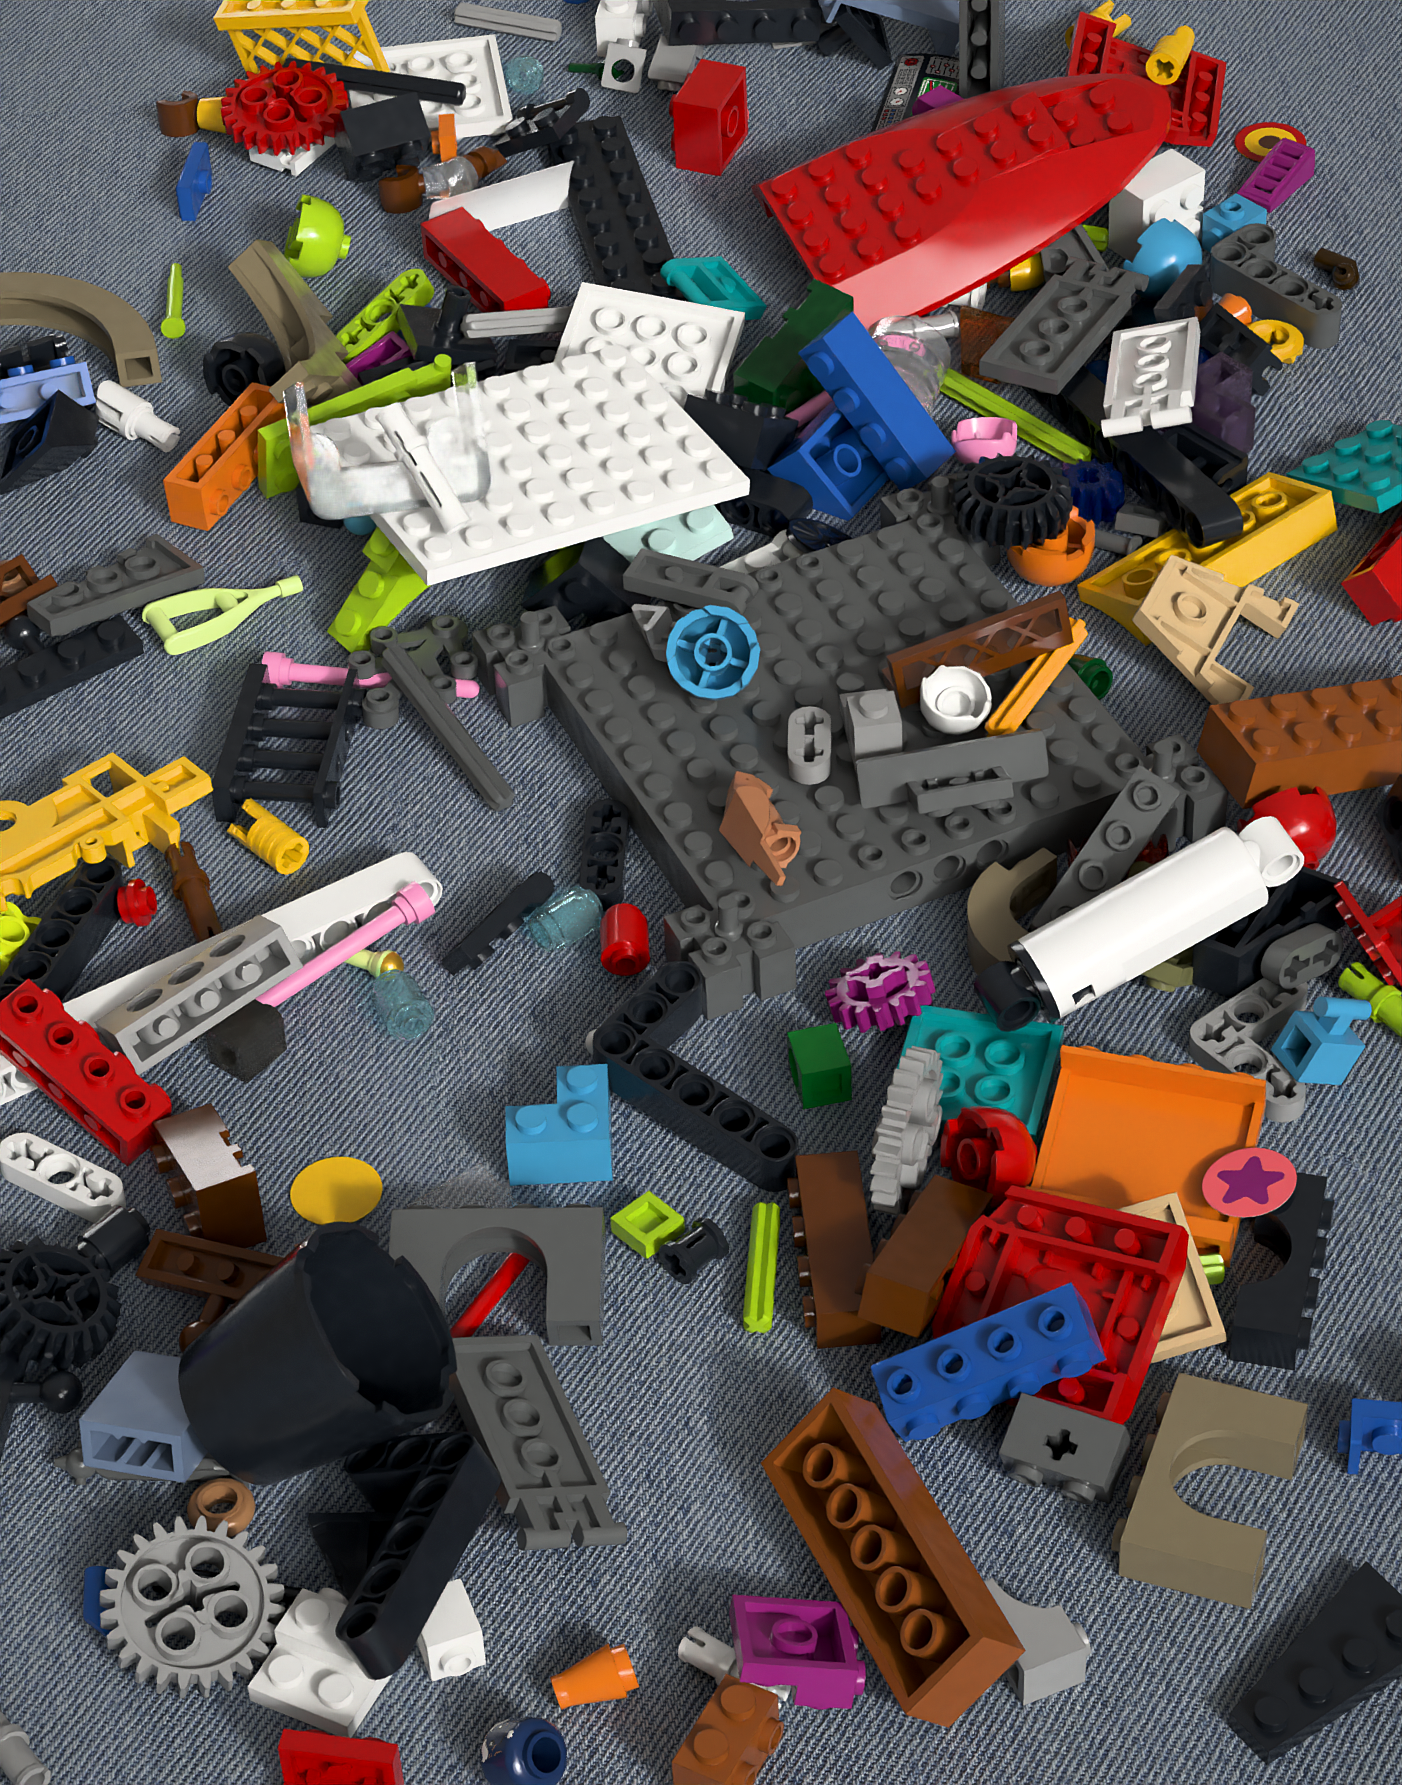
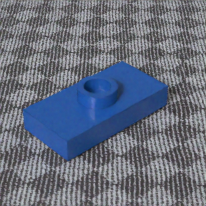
M206 142L193 143L175 187L179 215L182 221H196L205 194H210L212 189V170L208 143Z

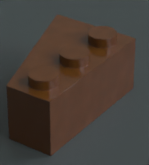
M209 1103L153 1122L157 1143L149 1146L150 1154L157 1173L160 1175L167 1172L169 1176L165 1183L173 1207L175 1209L183 1207L186 1214L182 1215V1221L186 1234L240 1248H248L266 1242L267 1236L256 1171L251 1164L241 1166L238 1159L244 1157L242 1149L238 1143L230 1144L227 1138L230 1137L229 1130L213 1105Z

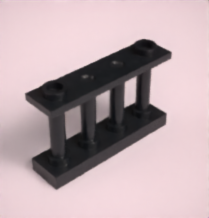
M249 664L212 781V799L216 821L235 823L240 804H244L246 799L252 798L253 800L313 803L317 828H327L332 809L338 810L340 806V779L358 716H362V701L367 694L366 689L360 688L358 669H348L342 692L277 688L276 683H270L268 664ZM276 706L336 710L333 722L268 719V712L274 711ZM267 737L327 741L324 753L258 749L259 742L266 741ZM257 768L318 772L315 785L249 781L248 779L250 772H256Z

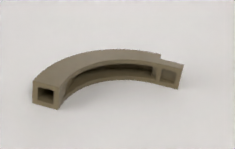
M0 273V326H39L78 336L99 348L110 359L118 373L120 386L122 387L162 382L154 336L147 322L129 303L99 286L78 279L45 273Z

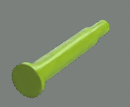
M173 263L170 266V276L167 279L165 318L161 322V332L164 336L171 339L181 337L185 333L186 328L185 322L182 319L184 280L182 278V266L178 263Z

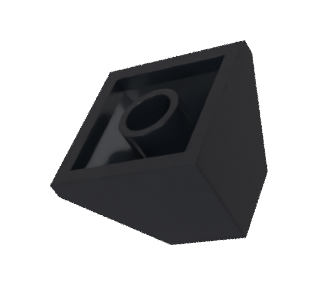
M58 389L8 437L0 466V495L68 469L79 457L87 458L98 443V438L95 435L99 417Z

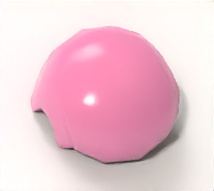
M978 417L958 422L957 430H953L951 433V445L956 451L953 455L965 465L972 462L979 463L982 456L993 459L997 453L1003 456H1013L1017 445L1016 422L998 417Z

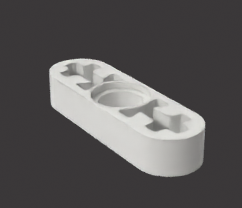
M16 1133L8 1136L0 1143V1169L3 1177L9 1182L93 1223L116 1205L126 1208L123 1184L117 1175L30 1133ZM66 1171L74 1174V1177L66 1183L54 1184L48 1181L52 1175L58 1172Z

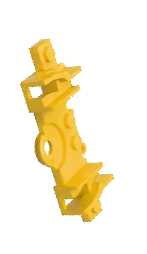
M112 752L63 778V787L29 806L18 801H0V820H11L15 823L11 828L0 831V912L8 910L5 900L7 895H24L27 899L31 898L36 888L63 873L73 870L78 864V859L83 857L86 863L95 864L106 858L107 851L129 869L135 865L132 852L148 844V842L163 854L171 844L176 843L180 854L181 828L179 822L170 814L191 805L194 801L212 792L210 776L183 756L144 777ZM106 770L109 771L114 792L113 795L107 798L92 787L90 780Z

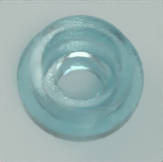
M517 56L507 65L506 78L509 85L516 92L524 95L532 94L543 83V67L534 57ZM520 71L526 74L527 81L522 78Z

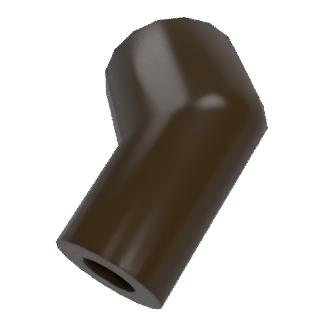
M1320 248L1314 258V266L1331 273L1336 288L1348 291L1359 283L1360 275L1356 260L1325 248Z

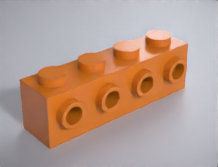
M252 382L163 479L171 522L209 531L258 476V429L292 416L291 404L278 403L268 390L271 388L270 386Z

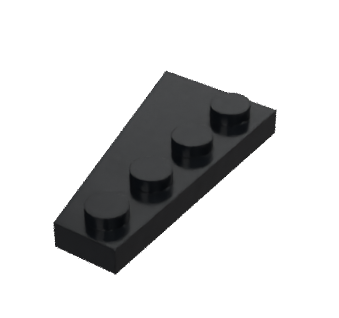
M1365 1561L1233 1708L1229 1716V1727L1266 1765H1269L1402 1676V1595Z

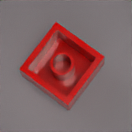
M701 59L693 72L687 74L684 85L678 94L672 96L669 104V116L674 121L671 150L675 152L676 168L715 176L722 175L748 135L745 66Z

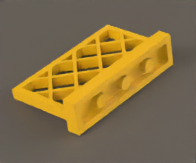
M223 0L213 18L219 31H228L245 72L260 73L253 58L255 55L274 66L276 62H280L283 65L288 54L297 59L323 62L319 59L322 52L342 63L343 66L390 72L365 11V6L369 0ZM357 23L361 36L360 38L340 27V25H353ZM319 26L329 32L324 40L305 27ZM272 28H286L294 33L295 36L290 41L272 30ZM251 29L259 34L261 38L258 42H255L245 36L242 30ZM333 36L353 47L349 55L329 43ZM299 37L319 49L315 56L295 44ZM267 39L285 52L279 57L263 47V41ZM356 51L369 57L373 65L366 66L353 58Z

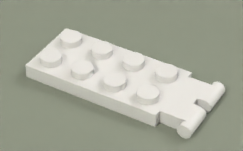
M1198 317L1113 331L1103 404L1106 419L1101 420L1104 438L1143 431V426L1152 425L1153 429L1192 423L1190 407L1194 406L1201 333Z

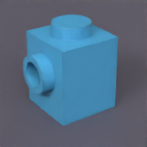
M1237 193L1203 213L1201 248L1211 253V248L1217 242L1242 227L1255 223L1266 225L1267 209Z

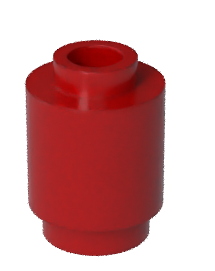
M621 903L610 907L600 921L601 963L612 974L620 976L637 974L644 970L650 961L648 921L641 910L632 904Z

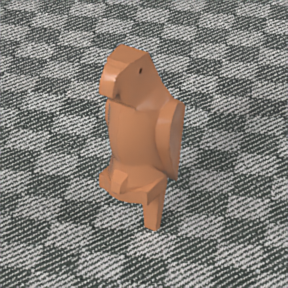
M736 771L728 789L724 816L719 831L749 867L754 861L775 885L782 886L786 876L781 868H786L799 851L801 831L797 825L783 823L779 812L769 800L773 789L767 783L752 774Z

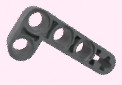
M1259 223L1246 225L1217 242L1211 248L1209 282L1215 294L1221 297L1226 293L1241 296L1250 305L1254 316L1261 320H1277L1291 324L1302 333L1304 344L1312 348L1326 349L1335 346L1339 342L1342 313L1341 299L1275 262L1276 232L1271 226Z

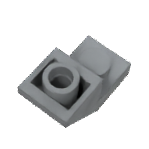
M661 35L648 71V79L658 82L657 89L679 92L681 86L684 85L687 74L693 72L695 60L702 59L704 45L668 46L666 37Z

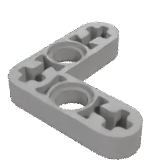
M1262 978L1196 1020L1191 1025L1189 1032L1190 1056L1204 1069L1230 1074L1237 1072L1234 1069L1235 1066L1245 1063L1253 1064L1260 1069L1259 1072L1251 1074V1076L1256 1079L1266 1080V1108L1264 1116L1276 1122H1291L1303 1114L1306 1101L1305 1083L1297 1082L1281 1062L1256 1043L1286 1025L1295 1010L1305 1011L1308 994L1307 982L1292 989H1284ZM1249 1012L1258 1015L1261 1020L1255 1023H1244L1239 1021L1236 1016Z

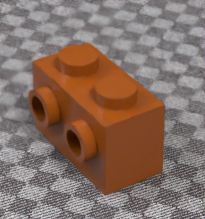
M725 1674L671 1762L673 1785H754L757 1773L768 1755L775 1752L782 1738L784 1723L779 1720L778 1694L750 1683L740 1682L738 1678Z

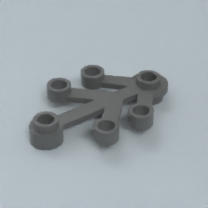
M437 616L428 621L423 629L397 634L395 629L382 626L373 629L370 633L371 651L378 655H382L386 648L391 649L395 645H400L403 648L421 646L418 650L408 651L407 653L446 704L454 702L457 698V683L454 678L470 680L478 674V657L472 652L465 651L463 647L464 642L468 638V627L463 621L454 616ZM369 651L353 652L348 657V669H358L359 680L369 679L376 674L386 673L387 670L381 664L383 656L375 658V655ZM438 655L448 656L451 661V675L454 678L443 674L436 660ZM393 678L384 688L371 689L363 699L362 720L368 727L387 729L399 721L398 700L404 693Z

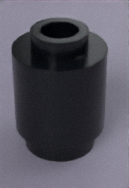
M116 1205L77 1237L78 1254L84 1258L96 1255L95 1268L109 1269V1277H111L149 1246L150 1242L147 1233L150 1232V1226L142 1214L135 1208L130 1207L126 1210L122 1206Z

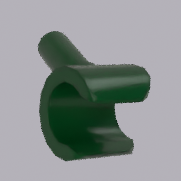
M605 59L600 63L592 64L570 63L568 69L571 73L596 74L602 80ZM612 66V76L616 80L624 71L616 70Z

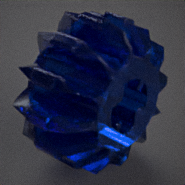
M1078 458L1076 464L1063 463L1061 467L1064 477L1069 478L1073 506L1079 509L1078 516L1087 522L1092 519L1096 528L1100 521L1113 522L1115 514L1122 508L1125 500L1122 473L1115 471L1112 463L1099 464L1097 458H1094L1091 462H1084Z

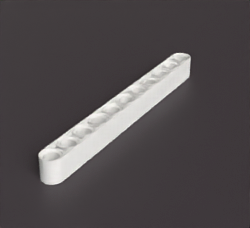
M403 852L261 916L282 927L299 960L304 965L391 908V901L397 898L396 892L411 882H417L424 889L433 906L439 902L443 888L441 883L417 855L412 852ZM247 922L63 1003L64 1010L77 1022L84 1020L90 1024L98 1034L100 1042L109 1049L94 1022ZM0 1054V1105L38 1089L32 1081Z

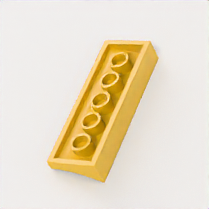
M1268 472L1229 495L1238 505L1243 517L1244 527L1241 535L1202 549H1197L1173 528L1078 584L1080 601L1112 617L1142 644L1147 646L1152 641L1132 621V618L1161 568L1171 555L1224 574L1223 581L1243 588L1338 530L1332 491Z

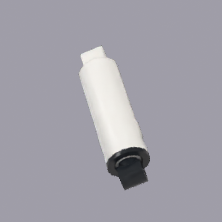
M1262 817L1253 821L1240 832L1239 836L1230 828L1222 827L1007 945L1012 962H998L985 969L974 983V992L1001 1031L1010 1032L1023 1028L1033 1021L1039 1011L1049 1023H1053L1265 906L1268 903L1266 886H1279L1292 879L1301 870L1304 864V855L1275 817Z

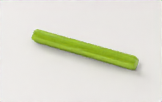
M935 362L932 367L929 366L926 370V374H928L926 382L928 385L984 417L1007 418L1015 421L1018 437L1075 470L1082 471L1086 465L1089 466L1091 464L1093 451L1090 447L942 362Z

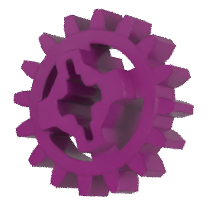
M895 951L889 958H884L883 954L876 953L873 956L867 957L866 961L861 958L857 959V967L853 969L841 968L839 970L841 978L830 979V989L825 991L833 1021L835 1023L842 1022L843 1028L846 1030L858 1025L860 1032L865 1033L871 1026H877V1029L880 1031H885L886 1028L894 1026V1022L900 1026L905 1024L904 1017L907 1015H921L920 1006L931 1005L933 1002L931 994L935 993L936 989L926 960L918 962L916 954H911L902 959L900 951Z

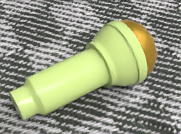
M363 949L344 961V963L368 970L378 982L384 984H391L399 980L404 970L402 957L392 950L372 952Z

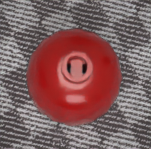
M1315 786L1312 791L1313 794L1300 795L1298 788L1294 787L1272 794L1254 804L1252 809L1255 815L1247 822L1246 820L1239 819L1237 821V832L1240 834L1247 825L1259 818L1275 817L1304 855L1303 866L1316 870L1320 865L1319 861L1327 855L1335 842L1337 821L1331 801L1324 789Z
M992 1106L963 1107L960 1109L961 1113L958 1118L948 1119L945 1123L941 1138V1167H951L953 1181L994 1194L991 1209H994L1007 1199L1004 1193L1012 1185L1022 1188L1030 1185L1038 1159L1037 1147L1025 1124L1013 1113Z

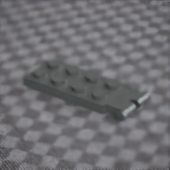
M1070 256L1067 260L1066 272L1063 276L1054 274L979 360V375L994 378L1003 383H1013L1036 389L1041 393L1058 395L1131 308V296L1136 290L1144 292L1147 289L1149 276L1117 267H1112L1109 272H1106L1105 264Z
M514 1335L452 1338L457 1359V1371L449 1376V1389L455 1394V1403L468 1432L475 1437L500 1473L501 1482L495 1494L503 1513H514L520 1526L517 1533L519 1549L526 1551L568 1548L571 1543V1535L578 1547L625 1544L627 1541V1527L624 1522H614L606 1506L611 1492L539 1336Z

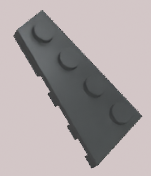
M156 533L146 539V547L138 552L133 548H128L117 554L118 562L112 566L105 568L97 565L86 571V580L80 583L67 581L28 602V618L51 637L66 635L75 628L92 622L106 621L112 615L132 608H143L152 601L169 595L184 593L189 588L205 583L204 567Z

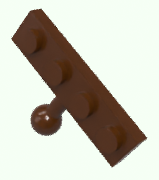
M156 1229L135 1276L148 1285L207 1298L199 1319L187 1324L179 1335V1348L183 1354L188 1345L226 1311L229 1304L233 1305L284 1257Z

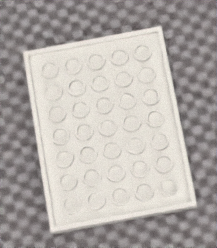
M622 344L606 346L601 350L578 356H568L563 360L540 366H530L514 373L492 376L483 381L460 387H450L442 392L423 397H412L401 402L404 411L418 434L425 435L430 443L427 447L449 481L450 486L466 512L472 518L469 524L450 535L445 533L444 527L423 496L404 462L399 463L394 456L395 447L380 423L375 419V416L387 406L371 408L366 412L343 418L329 419L324 423L308 427L309 444L427 586L749 495L750 479Z

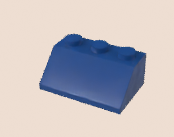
M833 400L767 468L773 476L803 486L812 497L813 509L846 521L852 519L889 479L884 468L862 442L858 433L844 414L836 407Z

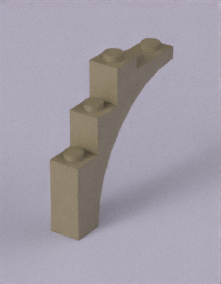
M256 239L228 268L262 314L285 360V374L268 389L278 403L305 404L313 407L362 387L342 362L349 352L326 325L333 318L332 314L272 241Z

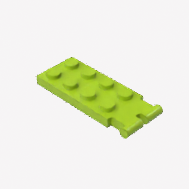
M439 354L435 357L434 363L415 371H411L409 367L258 429V488L268 499L282 492L293 490L298 485L314 457H320L308 442L309 426L324 423L333 418H343L366 412L371 408H381L396 402H404L412 397H423L442 392L450 388V356Z

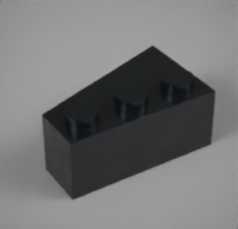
M1302 866L1301 870L1286 883L1274 887L1266 886L1268 903L1265 906L1193 945L1192 984L1232 998L1264 978L1261 974L1262 958L1269 946L1276 940L1313 923L1322 924L1335 932L1345 925V920L1334 905L1342 900L1334 885L1340 882L1341 879ZM1343 881V883L1349 889V882Z

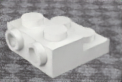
M302 1588L275 1628L277 1644L248 1685L250 1701L337 1736L352 1738L392 1675L380 1680L368 1679L336 1637L335 1629L337 1623L349 1603L341 1593L331 1588H322L317 1594Z

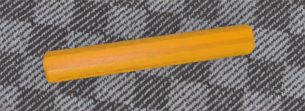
M1069 617L1074 643L1035 658L986 722L987 737L1014 733L1086 639L1088 632L1084 628L1086 623L1082 619L1076 621Z

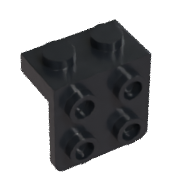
M1188 264L1161 300H1142L1135 303L1131 308V315L1123 318L1114 331L1198 317V322L1200 323L1214 306L1212 300L1213 289L1211 283L1207 281L1204 265ZM1113 332L1106 340L1107 349L1110 352Z

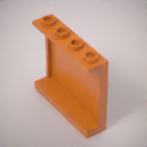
M1062 1045L1060 1050L1061 1070L1031 1187L1025 1186V1188L1114 1210L1177 1192L1198 1254L1217 1252L1222 1256L1224 1267L1230 1268L1241 1217L1225 1215L1211 1207L1203 1195L1202 1183L1207 1170L1221 1157L1240 1149L1257 1148L1266 1108V1080L1256 1079L1242 1072L1227 1074L1204 1070L1202 1067L1190 1063L1175 1065L1153 1061L1149 1057L1138 1054L1123 1056L1106 1053L1092 1046L1072 1047Z

